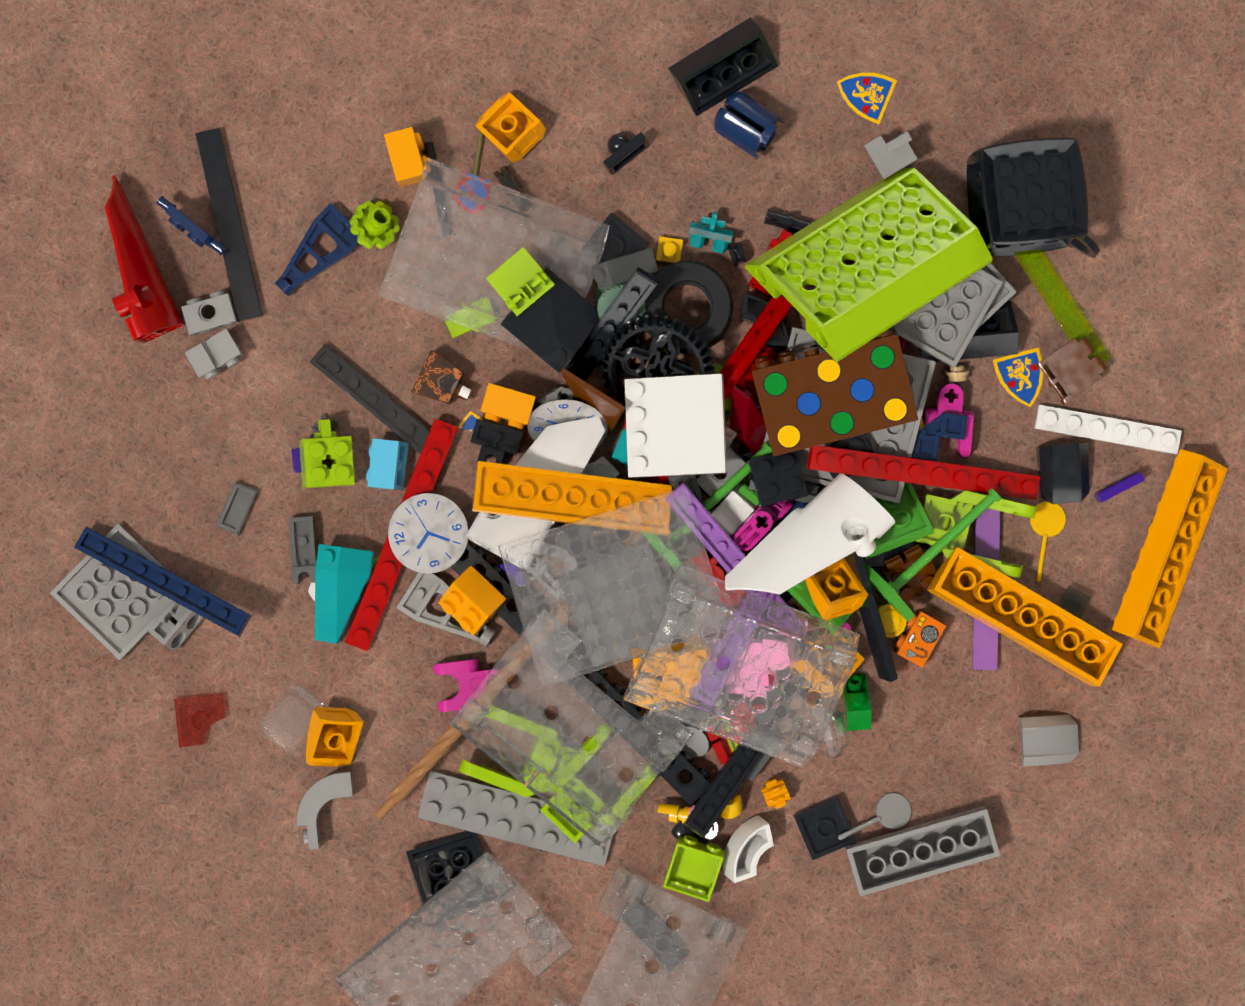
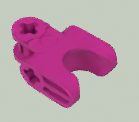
M947 384L938 390L936 408H924L923 423L924 426L941 413L967 416L964 440L957 439V452L961 457L968 458L971 453L974 413L973 411L962 410L964 397L962 389L958 385ZM949 390H952V394L956 395V398L952 399L951 403H949L948 398H944V394L949 393Z
M792 501L778 504L780 508L777 505L760 508V505H758L730 538L742 551L751 550L771 529L772 525L787 513L794 503ZM757 517H763L762 522L764 524L762 526L756 525L758 523Z
M478 658L433 665V672L435 674L451 675L458 680L460 686L459 693L454 698L445 699L438 703V711L465 710L483 692L492 675H496L500 669L480 670Z

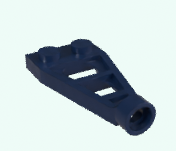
M331 203L313 220L282 276L275 282L288 297L297 287L350 255L359 245L357 242L358 235H354L350 231V221ZM320 233H327L337 243L336 249L326 256L318 255L313 249V244ZM305 253H309L317 260V264L307 273H302L297 268V263ZM287 278L292 280V285L286 281Z

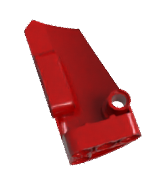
M113 175L112 191L105 205V211L115 245L124 293L112 298V301L121 318L132 314L131 317L126 318L124 321L133 341L146 343L183 326L184 322L164 282L160 267L122 185L117 177Z

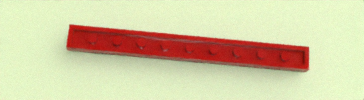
M779 296L776 299L774 297L771 298L719 372V374H723L724 401L732 394V387L745 376L747 368L759 356L761 348L773 336L775 328L780 321L788 315L792 304L783 296ZM646 477L643 482L666 485L668 477Z
M436 418L434 419L400 505L415 495L432 493L458 427ZM388 535L344 641L365 651H368L402 567V563L396 558L390 547Z
M823 445L810 447L806 467L812 470L988 493L992 488L998 495L1037 500L1040 476Z

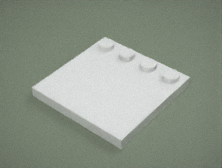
M723 374L625 379L629 478L727 473Z

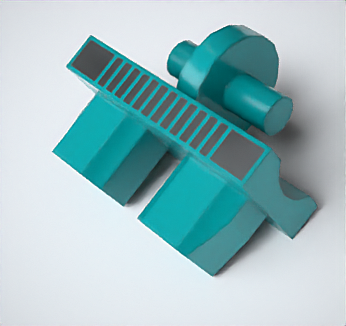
M713 211L712 218L702 216L701 223L691 221L688 233L691 234L690 246L703 248L704 239L710 238L714 239L712 251L724 254L728 243L732 241L733 231L723 229L726 221L717 219L718 212Z

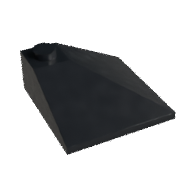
M546 267L544 272L555 285L520 315L516 316L511 310L500 324L560 373L600 318L595 306Z
M468 831L406 851L428 926L451 919L498 898L477 833Z

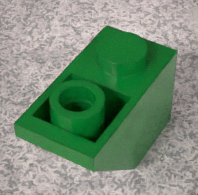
M866 674L851 675L842 685L847 731L871 729V704Z

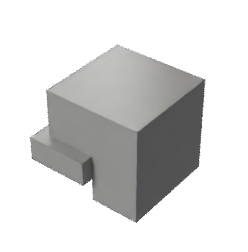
M908 131L885 143L882 136H879L863 145L883 179L917 160L908 143L912 140Z

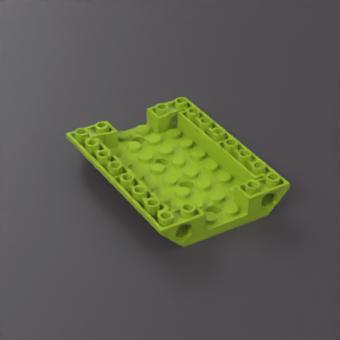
M902 168L889 177L882 178L745 265V269L775 299L783 295L806 319V331L838 362L991 263L993 258L978 228L915 168ZM925 210L931 211L932 214L926 216L922 215L920 212ZM892 235L894 238L892 240H884L882 236ZM854 260L855 263L852 265H846L843 263V261ZM808 284L816 286L813 290H806L803 287Z

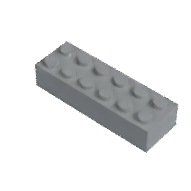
M984 806L844 847L859 896L1000 856L989 814Z

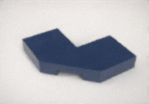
M949 413L938 415L918 431L912 458L937 461L940 437L964 440L967 416Z

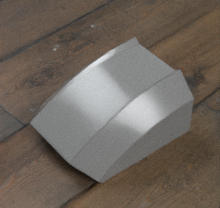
M1069 714L1018 717L1021 743L1020 765L1039 766L1071 763L1079 754L1078 724Z

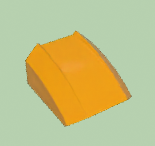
M510 92L499 97L479 117L475 124L476 128L512 163L522 160L543 139L546 131L543 123Z
M844 558L805 579L811 598L821 617L826 621L849 613L852 614L863 605L868 596V593Z
M317 706L313 709L306 745V763L309 766L339 767L351 764L364 723L358 713L345 707Z

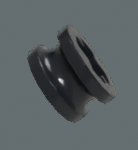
M739 242L734 247L731 245L727 246L734 266H738L739 262L746 263Z

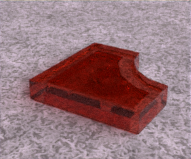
M223 694L174 699L179 747L204 745L205 734L208 728L217 720L226 718Z

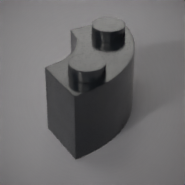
M743 294L740 320L753 325L768 302L756 296ZM783 319L775 328L773 336L766 341V346L787 348L788 333Z

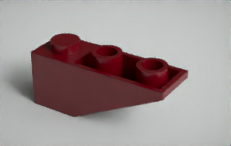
M734 385L731 396L730 431L736 441L754 455L764 443L767 431L763 415L761 414L762 410L753 402L755 398L748 390L744 389L742 391Z

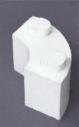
M740 483L722 498V502L712 513L708 511L730 537L757 507L738 492L742 486Z
M759 815L744 822L733 833L726 846L723 871L724 875L734 883L757 876L756 866L759 858L767 849L774 846L770 825Z

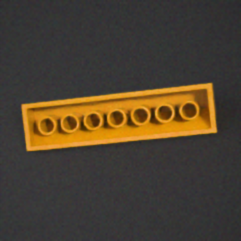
M1182 449L1179 450L1178 456L1174 460L1170 477L1165 484L1161 501L1157 505L1153 522L1149 526L1147 538L1140 550L1136 567L1132 571L1128 588L1123 595L1122 604L1118 614L1115 616L1112 627L1113 631L1156 648H1161L1228 468L1203 455Z
M956 547L941 565L927 591L1091 687L1101 686L1123 645L959 547Z

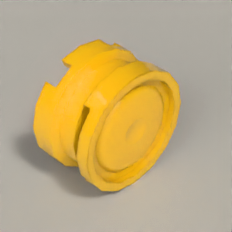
M890 604L880 605L878 610L886 637L893 638L899 636L904 631L907 621Z

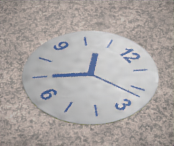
M555 400L542 404L531 413L527 425L528 432L535 441L547 426L600 417L605 432L597 447L605 440L608 429L607 423L599 411L588 404L575 400Z
M424 493L410 497L395 510L389 523L388 538L394 555L404 566L420 573H437L451 567L462 556L468 542L466 537L468 525L463 512L453 501L442 495Z

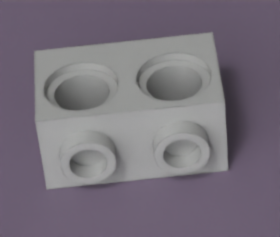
M172 601L148 632L164 646L176 652L204 617Z

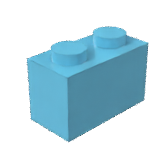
M372 439V444L369 447L370 466L366 473L367 487L404 491L408 442Z

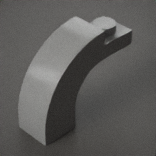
M353 770L336 772L323 777L304 795L297 813V826L307 825V829L303 830L304 843L309 844V850L321 847L319 814L323 805L335 798L352 797L355 795Z

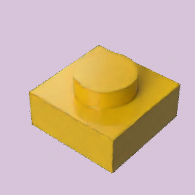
M659 236L656 261L666 263L680 261L683 240Z

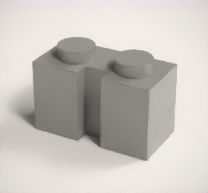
M227 328L204 343H200L185 352L197 376L201 379L206 377L207 380L219 375L220 372L218 370L227 365L228 368H231L241 362L239 358L244 355L231 331Z

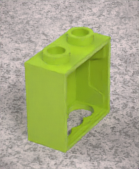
M679 836L663 887L709 902L724 859L725 850H722L720 846L713 843H708L707 845L700 843L692 836Z

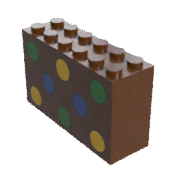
M895 327L889 328L838 362L821 346H817V343L803 346L801 351L793 352V349L779 352L777 357L769 358V355L755 358V362L751 363V370L773 457L918 421L899 337Z

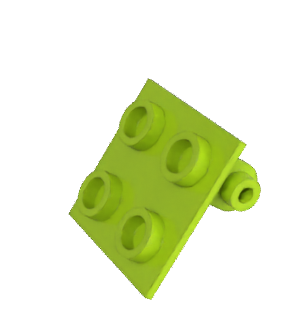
M524 247L486 278L516 316L520 315L555 285Z

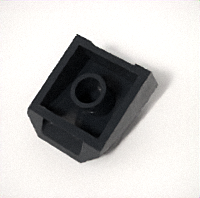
M1087 443L1036 448L1041 498L1051 504L1081 502L1089 494Z

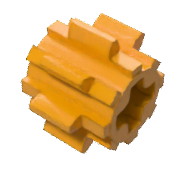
M773 778L766 781V786L762 787L761 791L768 807L772 808L775 806L778 809L787 805L786 801L791 798L783 779L776 781Z

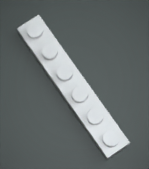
M1038 405L1034 429L1175 455L1178 454L1182 433L1181 430Z

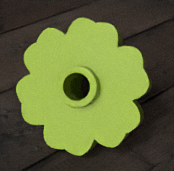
M366 201L355 209V215L350 219V231L352 234L358 235L357 242L366 248L371 249L376 246L379 249H384L394 241V235L400 229L399 219L397 216L391 215L392 208L383 202L378 201L374 205L371 201Z

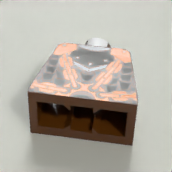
M431 350L411 392L450 404L454 395L467 401L473 388L461 383L464 376L462 371Z

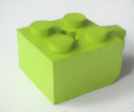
M330 419L318 420L319 433H314V438L302 439L299 441L302 489L355 485L351 436L337 437L336 431L331 432ZM326 456L332 463L328 466V469L326 465H322V460H325Z

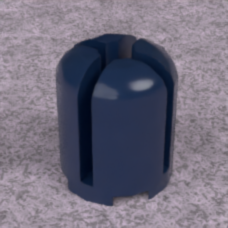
M735 92L725 100L724 108H720L714 119V129L718 134L755 159H758L759 155H757V152L760 149L762 151L766 150L776 135L777 122L783 123L784 119L744 92Z

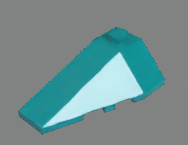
M319 544L315 567V640L339 644L351 619L350 615L353 608L359 602L360 594L371 577L375 552Z

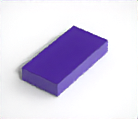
M1133 473L1096 492L1094 497L1097 503H1102L1145 480L1141 473Z

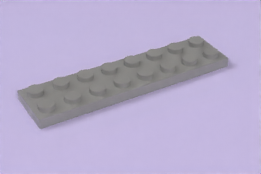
M431 770L418 814L420 819L602 866L606 864L617 821L616 819L610 826H592L575 844L539 810L548 800L532 796L526 798L505 789Z

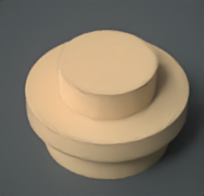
M957 364L955 368L950 366V369L945 370V375L948 376V381L951 382L966 381L969 374V369L964 368L963 364Z

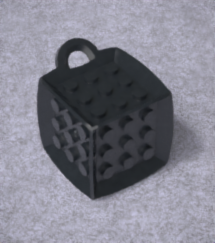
M1039 138L1001 143L979 148L969 156L967 160L970 221L978 228L992 257L1034 254L1066 247H1074L1092 258L1098 255L1100 252L1099 247L1088 236L1087 187L1082 156L1076 138Z

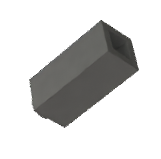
M652 248L592 265L594 278L599 289L628 281L637 267H640L649 274L658 271Z

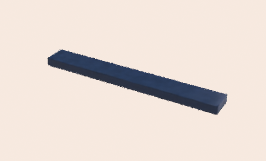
M85 527L74 546L77 550L239 637L252 617L249 613L88 527Z

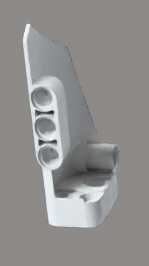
M600 417L547 426L515 466L582 474L605 432ZM479 512L466 537L519 568L528 570L542 541L555 521L499 514L491 516L488 513Z
M839 473L804 508L793 510L725 576L726 591L739 589L782 594L853 552H856L860 557L869 556L876 549L874 539L881 538L895 524V520L867 491L845 474Z

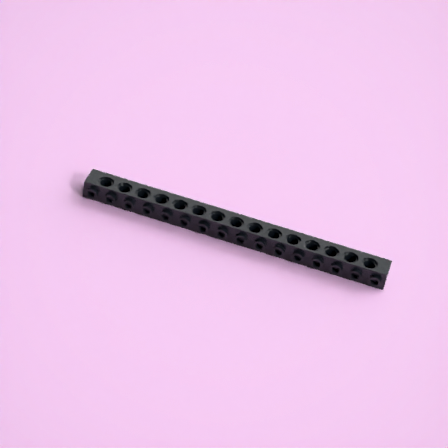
M467 541L468 558L465 561L458 560L451 568L460 576L470 566L474 567L476 564L484 565L486 568L484 578L490 584L493 581H499L503 585V592L501 594L506 600L496 613L526 642L534 635L549 615L545 614L542 616L536 610L539 607L538 604L530 597L525 599L519 593L522 589L513 580L508 582L502 576L505 572L496 563L491 565L485 559L488 555L478 545L474 548ZM511 598H516L520 601V609L516 612H512L507 608V602ZM528 615H533L538 620L537 626L533 629L527 628L524 624V619ZM555 629L552 633L555 637L554 644L551 646L543 644L537 653L671 787L692 805L711 784L708 781L711 776L702 767L697 770L691 764L693 758L685 750L680 753L674 747L676 744L675 740L667 733L663 736L657 730L659 725L650 716L645 718L640 713L642 708L633 699L628 701L622 695L625 691L616 682L611 684L605 678L608 674L599 665L593 667L588 662V654L581 647L577 651L571 645L574 640L564 630L559 633ZM563 649H567L572 653V659L568 663H563L558 658V653ZM583 666L589 670V677L587 679L580 680L576 677L575 671L578 667ZM603 684L607 689L606 694L602 697L595 696L592 691L594 685ZM613 701L622 702L624 709L621 713L615 714L611 712L609 706ZM631 718H637L641 722L640 728L636 731H632L627 727V721ZM648 735H654L658 739L657 745L653 748H649L644 744V739ZM665 752H671L675 755V761L670 765H666L661 761V757ZM683 769H688L692 772V778L687 782L681 781L678 777L679 772Z

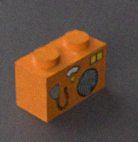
M918 611L907 622L906 626L909 629L905 636L901 634L898 637L894 647L897 648L896 654L923 668L946 625Z

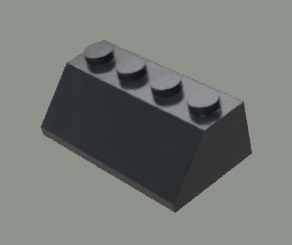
M748 18L668 69L697 117L731 94L778 67V64L762 30L751 18Z
M1011 301L1005 302L975 331L960 360L1018 354L1019 331ZM918 348L921 358L941 362V360Z

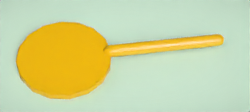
M1047 501L1037 504L1035 506L1037 507L1035 518H1030L1033 530L1038 535L1043 536L1036 577L1037 582L1041 581L1047 538L1059 534L1066 523V515L1063 508L1058 504H1051Z

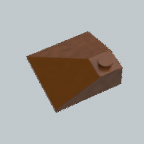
M563 368L561 375L574 394L575 399L600 412L607 423V434L610 435L624 414L626 407Z

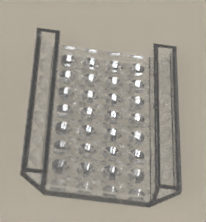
M427 157L419 178L417 190L377 296L533 352L500 324L511 310L486 278L524 247L543 271L546 267L549 268L586 299L594 278L592 265L599 264L610 225Z

